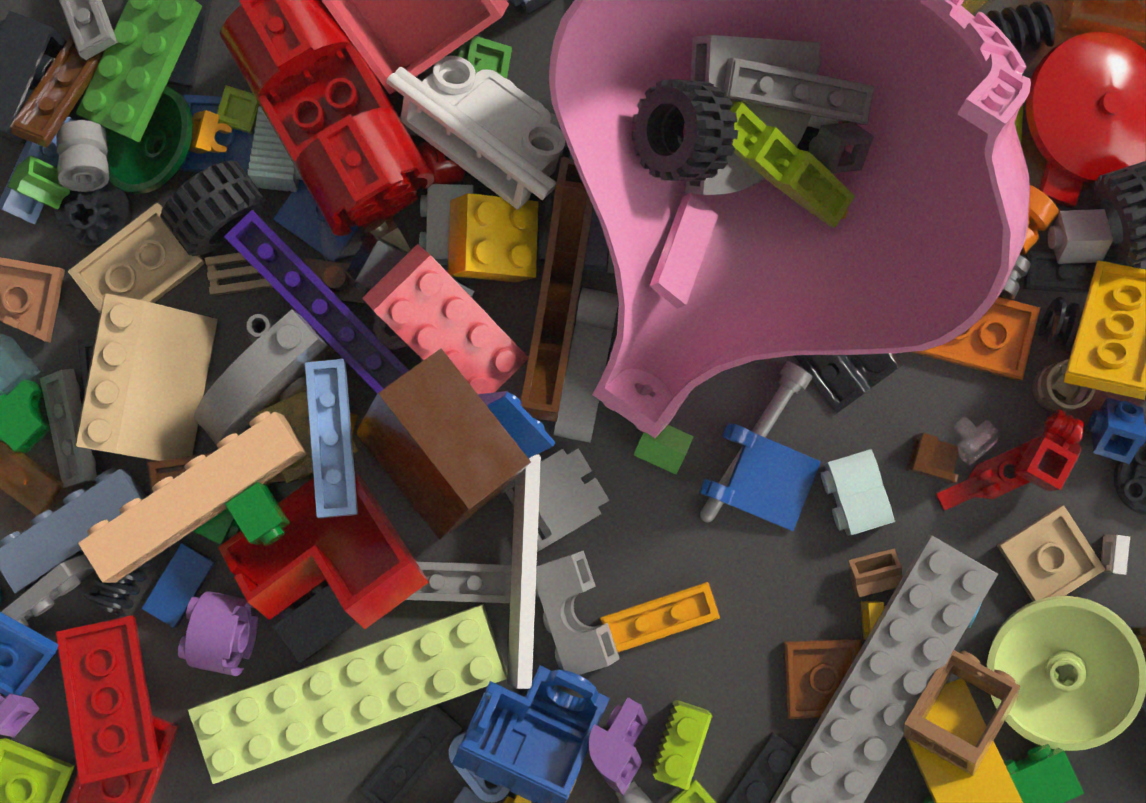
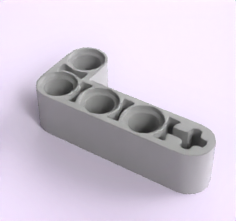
M582 287L554 436L591 443L599 399L592 394L606 368L619 302L618 294Z

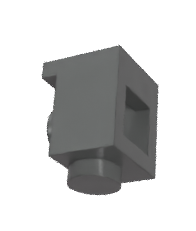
M843 121L838 124L821 125L817 137L812 138L810 141L809 152L832 174L860 171L863 168L874 136L854 123ZM854 145L851 154L845 150L846 146Z

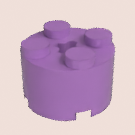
M211 591L205 592L200 598L192 597L186 611V617L189 620L187 633L181 638L178 646L179 658L186 659L190 667L232 676L240 675L244 668H240L238 665L242 658H250L256 640L258 617L251 616V608L254 607L245 598Z

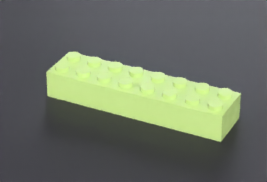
M480 604L205 702L189 709L188 712L212 783L215 784L488 686L490 681L497 683L506 680L507 670L484 604Z

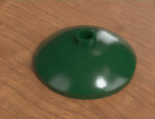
M165 86L140 142L106 128L108 147L106 156L109 167V181L125 192L145 194L161 187L177 173L188 155L193 135L191 110L187 101L180 93Z

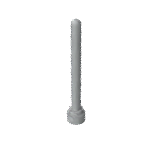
M787 361L779 373L782 376L779 380L781 386L752 432L766 437L793 393L798 394L800 389L805 390L813 378L811 374L792 362ZM742 447L719 484L728 485ZM709 497L700 512L701 520L711 522L724 503Z

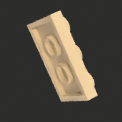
M159 203L154 204L68 271L99 313L105 293L155 303L206 263L200 255L191 256L184 250L160 218L163 207Z

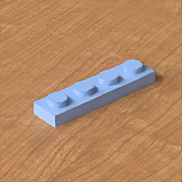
M344 359L305 362L317 518L358 515L346 361Z

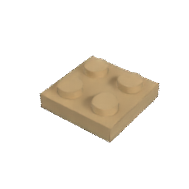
M1059 505L997 545L1032 601L1053 596H1065L1106 570L1064 505Z

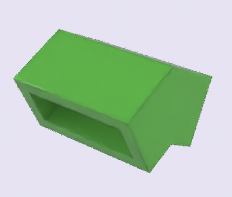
M31 155L16 166L7 186L16 192L55 209H58L63 198L70 194V189L65 188L59 183L57 168Z
M667 425L656 438L643 432L633 455L676 475L694 436L670 425Z

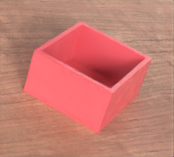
M322 0L389 95L396 90L386 83L387 78L392 73H395L399 67H403L415 77L502 18L509 5L507 0Z

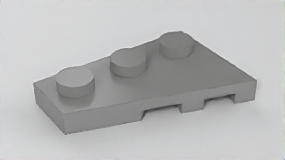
M85 554L60 563L6 607L2 613L28 626L29 623L26 620L33 615L37 617L46 612L55 604V599L76 588L81 583V580L95 570Z

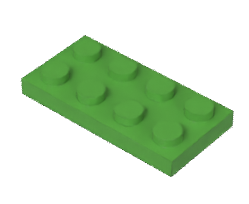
M128 0L114 30L118 43L105 49L76 114L140 142L202 5L195 0Z

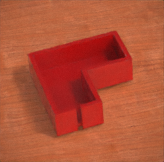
M355 469L358 515L317 518L314 478H312L278 503L291 523L282 529L285 534L280 539L267 546H264L263 543L259 545L251 544L241 530L218 547L230 571L236 575L234 578L247 602L269 620L326 579L344 611L366 629L429 583L367 484Z

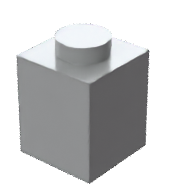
M1105 209L1060 211L1054 225L1048 231V244L1051 249H1054L1058 264L1103 261L1113 241Z

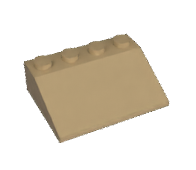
M105 293L75 447L157 461L192 456L198 427L194 414L204 395L218 319L147 301Z

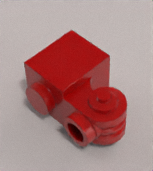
M1058 409L1046 418L1044 432L1041 437L1031 440L1014 471L1015 474L1046 491L1062 489L1079 457L1070 452L1068 447L1069 445L1072 446L1075 442H1080L1083 436L1084 422L1077 418L1073 419L1072 415H1066V412Z

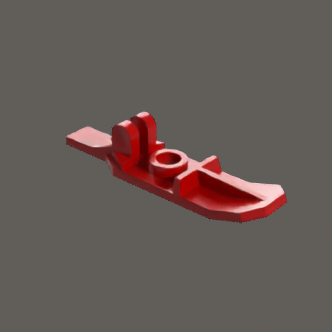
M1031 440L975 465L966 480L936 493L943 511L975 497L994 499L1030 483V481L1015 473L1010 479L1005 477L1003 468L1005 465L1010 464L1015 471ZM1078 442L1068 447L1070 452L1078 456L1082 450Z

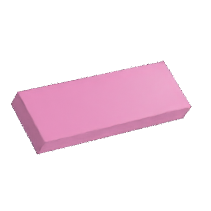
M692 192L682 197L649 286L677 309L687 305L718 214Z

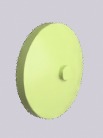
M1053 596L1033 601L1021 607L999 628L989 650L987 668L992 671L1001 670L1014 678L1016 684L1020 685L1018 699L1005 721L1024 738L1041 746L1049 744L1051 749L1060 748L1064 751H1078L1105 744L1121 734L1133 722L1145 698L1146 662L1137 637L1117 614L1105 606L1088 599L1073 596ZM991 695L996 708H998L1001 700Z

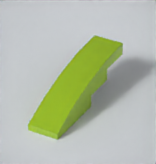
M733 101V106L730 110L731 113H736L737 115L734 130H738V137L733 139L732 144L735 147L734 153L796 203L830 227L835 228L855 198V195L810 152L799 150L776 127L765 125L744 103Z

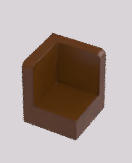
M927 433L916 434L906 471L947 483H956L959 475L954 474V469L960 448L956 445L939 441L937 436Z

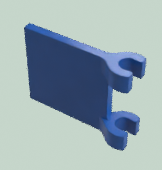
M727 423L721 437L741 444L743 446L727 486L704 479L699 493L794 531L821 461L760 436L742 426Z

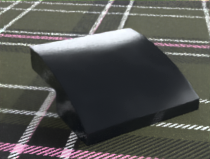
M895 353L794 355L804 370L813 376V382L837 413L903 365Z

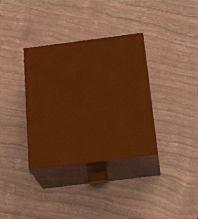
M442 348L380 391L356 432L439 540L496 498L531 463Z

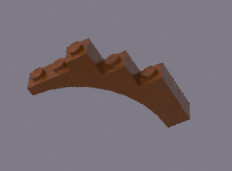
M566 157L561 158L556 183L545 265L521 396V406L532 418L557 422L594 210L574 160Z

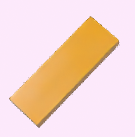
M705 582L600 618L602 624L608 623L617 652H621L720 619V615L709 583Z

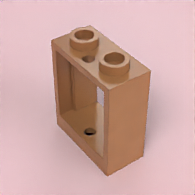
M953 650L945 666L936 669L905 721L903 736L973 776L1017 701L1020 685L1016 684L1014 678L1001 670L992 671L981 665L974 655L966 651L957 652ZM951 674L1001 700L1000 705L976 746L969 744L925 719Z

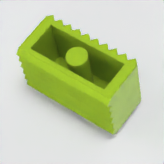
M675 700L672 702L674 707L670 709L672 715L668 716L669 722L665 724L667 729L663 731L664 737L660 738L662 744L658 745L660 751L656 753L657 759L653 760L655 766L651 767L655 780L689 790L712 714L706 709Z

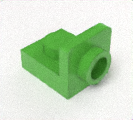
M474 36L452 51L451 56H459L469 61L476 73L481 70H493L507 79L512 47Z

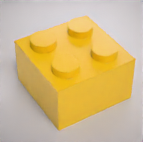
M467 193L450 200L448 274L455 277L521 282L536 278L538 201L528 200L517 210L503 198Z

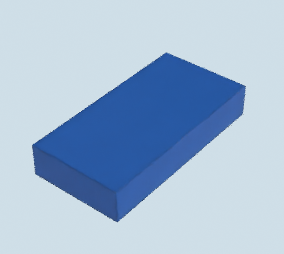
M181 543L142 609L171 627H178L187 611L190 599L196 597L216 562L189 545Z

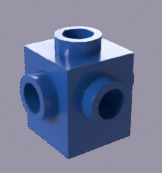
M1106 397L1100 410L1093 411L1088 423V431L1092 432L1093 453L1130 464L1140 446L1146 441L1143 407L1136 406L1128 401H1119Z

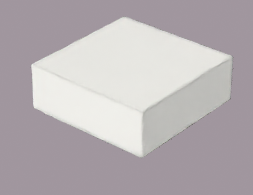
M1107 534L1103 536L1101 563L1106 569L1103 572L1126 575L1130 536Z

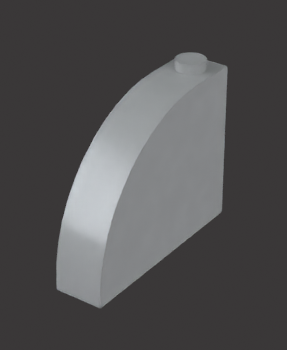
M721 35L694 36L692 41L691 81L713 83L714 87H720L723 90L728 58H738L818 75L821 68L820 43ZM742 102L765 125L776 127L797 147L808 126L811 115ZM733 153L732 156H727L728 164L724 169H718V175L715 177L706 178L705 181H686L685 193L692 192L693 194L700 195L728 194L749 188L765 178Z
M291 309L248 347L216 380L196 408L194 419L216 445L223 438L233 433H237L239 436L251 427L249 422L252 419L273 408L281 401L279 399L280 395L292 383L306 375L305 362L326 361L336 351L301 315Z

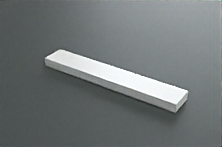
M539 455L529 458L531 463L515 478L507 684L517 689H530V686H532L541 460Z

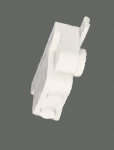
M446 56L436 62L433 73L423 81H420L403 67H399L395 73H392L387 78L386 83L404 96L401 112L403 124L517 210L529 200L531 193L543 200L556 188L557 182L549 176L555 171L559 156L563 152L565 146L564 135L557 126L550 123L551 115L540 102L532 99L517 88L510 80L493 70H481L476 73L473 65L459 56Z

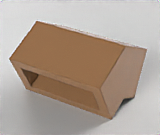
M895 549L849 560V575L856 597L897 588L903 578L902 566Z

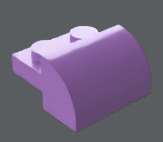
M630 698L626 699L623 706L618 704L612 711L607 725L610 726L608 732L594 724L589 737V751L594 765L605 782L623 796L642 764V760L634 745L648 723L642 706Z

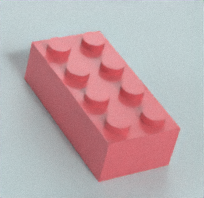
M418 244L362 298L423 360L442 348L477 394L496 392L529 359L444 268Z

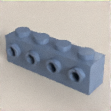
M115 467L108 469L95 478L97 484L86 492L83 489H79L63 499L65 505L54 513L51 510H47L32 519L30 522L33 527L22 534L19 531L13 532L0 540V571L14 593L26 592L60 563L83 555L84 552L78 543L89 536L87 534L89 528L103 520L112 521L121 515L119 509L123 505L136 498H140L142 501L147 497L130 470H116Z

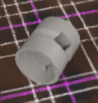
M85 120L70 121L63 124L56 134L57 153L59 156L57 163L59 183L67 189L81 192L94 191L104 187L109 180V167L106 156L108 152L106 130L100 124Z

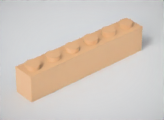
M269 411L256 416L249 422L251 428L239 436L237 433H233L217 443L218 450L207 457L200 455L192 459L184 466L186 471L173 479L170 476L156 483L152 487L154 493L142 501L140 498H136L126 503L119 509L121 515L112 521L103 520L87 530L89 536L78 544L102 583H116L227 508L225 503L257 482L264 484L309 454L285 416L277 412L270 414Z

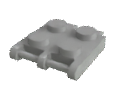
M579 448L568 455L564 449H561L540 462L538 526L545 539L542 540L538 533L537 552L601 515L602 513L598 507L609 501L596 478L586 484L581 480L583 476L592 472ZM515 479L501 492L502 494L506 492L513 506L514 491L512 488L515 487Z

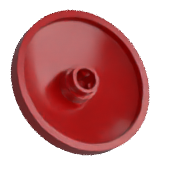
M1089 32L1070 38L1049 51L1040 61L1032 75L1030 93L1026 98V115L1029 130L1043 157L1064 175L1087 183H1095L1100 175L1146 161V50L1134 41L1118 34Z

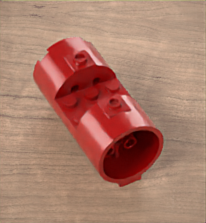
M239 0L241 5L230 14L221 28V39L333 234L336 236L349 235L352 232L350 227L356 225L358 227L363 226L365 229L372 222L379 219L387 220L418 199L416 195L417 190L421 186L424 189L429 188L433 184L434 176L374 72L322 0Z

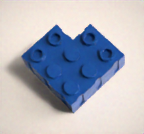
M541 665L525 697L490 681L452 764L462 769L466 768L474 772L476 776L497 786L502 785L510 789V792L533 803H566L588 752L591 730L594 724L599 725L610 698L598 693L596 687L591 682L576 673L566 670L550 671ZM556 685L572 689L584 698L569 695Z

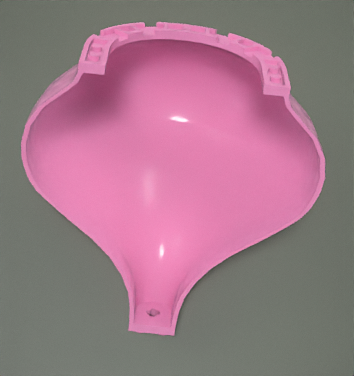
M574 0L561 18L553 40L549 68L551 100L578 173L601 223L614 265L619 301L617 336L608 364L592 395L602 401L607 408L616 411L628 419L640 431L656 438L671 422L689 393L696 386L721 371L755 360L793 355H858L924 351L953 340L978 322L994 304L1005 287L1025 243L1028 227L1029 173L1015 128V120L1020 107L1030 93L1031 82L1030 78L1022 76L1026 65L1016 48L1003 32L982 12H978L974 17L961 6L964 0ZM721 35L819 42L821 68L818 75L874 86L868 125L857 124L874 136L863 168L860 171L833 174L855 195L847 209L846 219H841L835 228L830 227L766 179L749 188L733 193L719 195L694 194L718 214L687 305L678 309L675 308L649 286L682 197L689 193H685L686 181L661 180V178L650 175L649 169H644L640 164L642 157L636 156L634 151L636 140H632V131H635V123L632 121L634 114H638L637 104L639 100L646 99L645 92L650 87H656V83L661 80H691L692 41L694 36ZM685 124L683 129V137L685 136ZM854 145L846 146L845 150L851 154Z

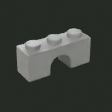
M584 550L536 566L535 595L540 597L544 609L543 622L546 630L552 633L556 645V662L560 669L578 675L607 667L620 659L608 623L594 627L587 626L581 623L574 613V601L577 595L596 587Z

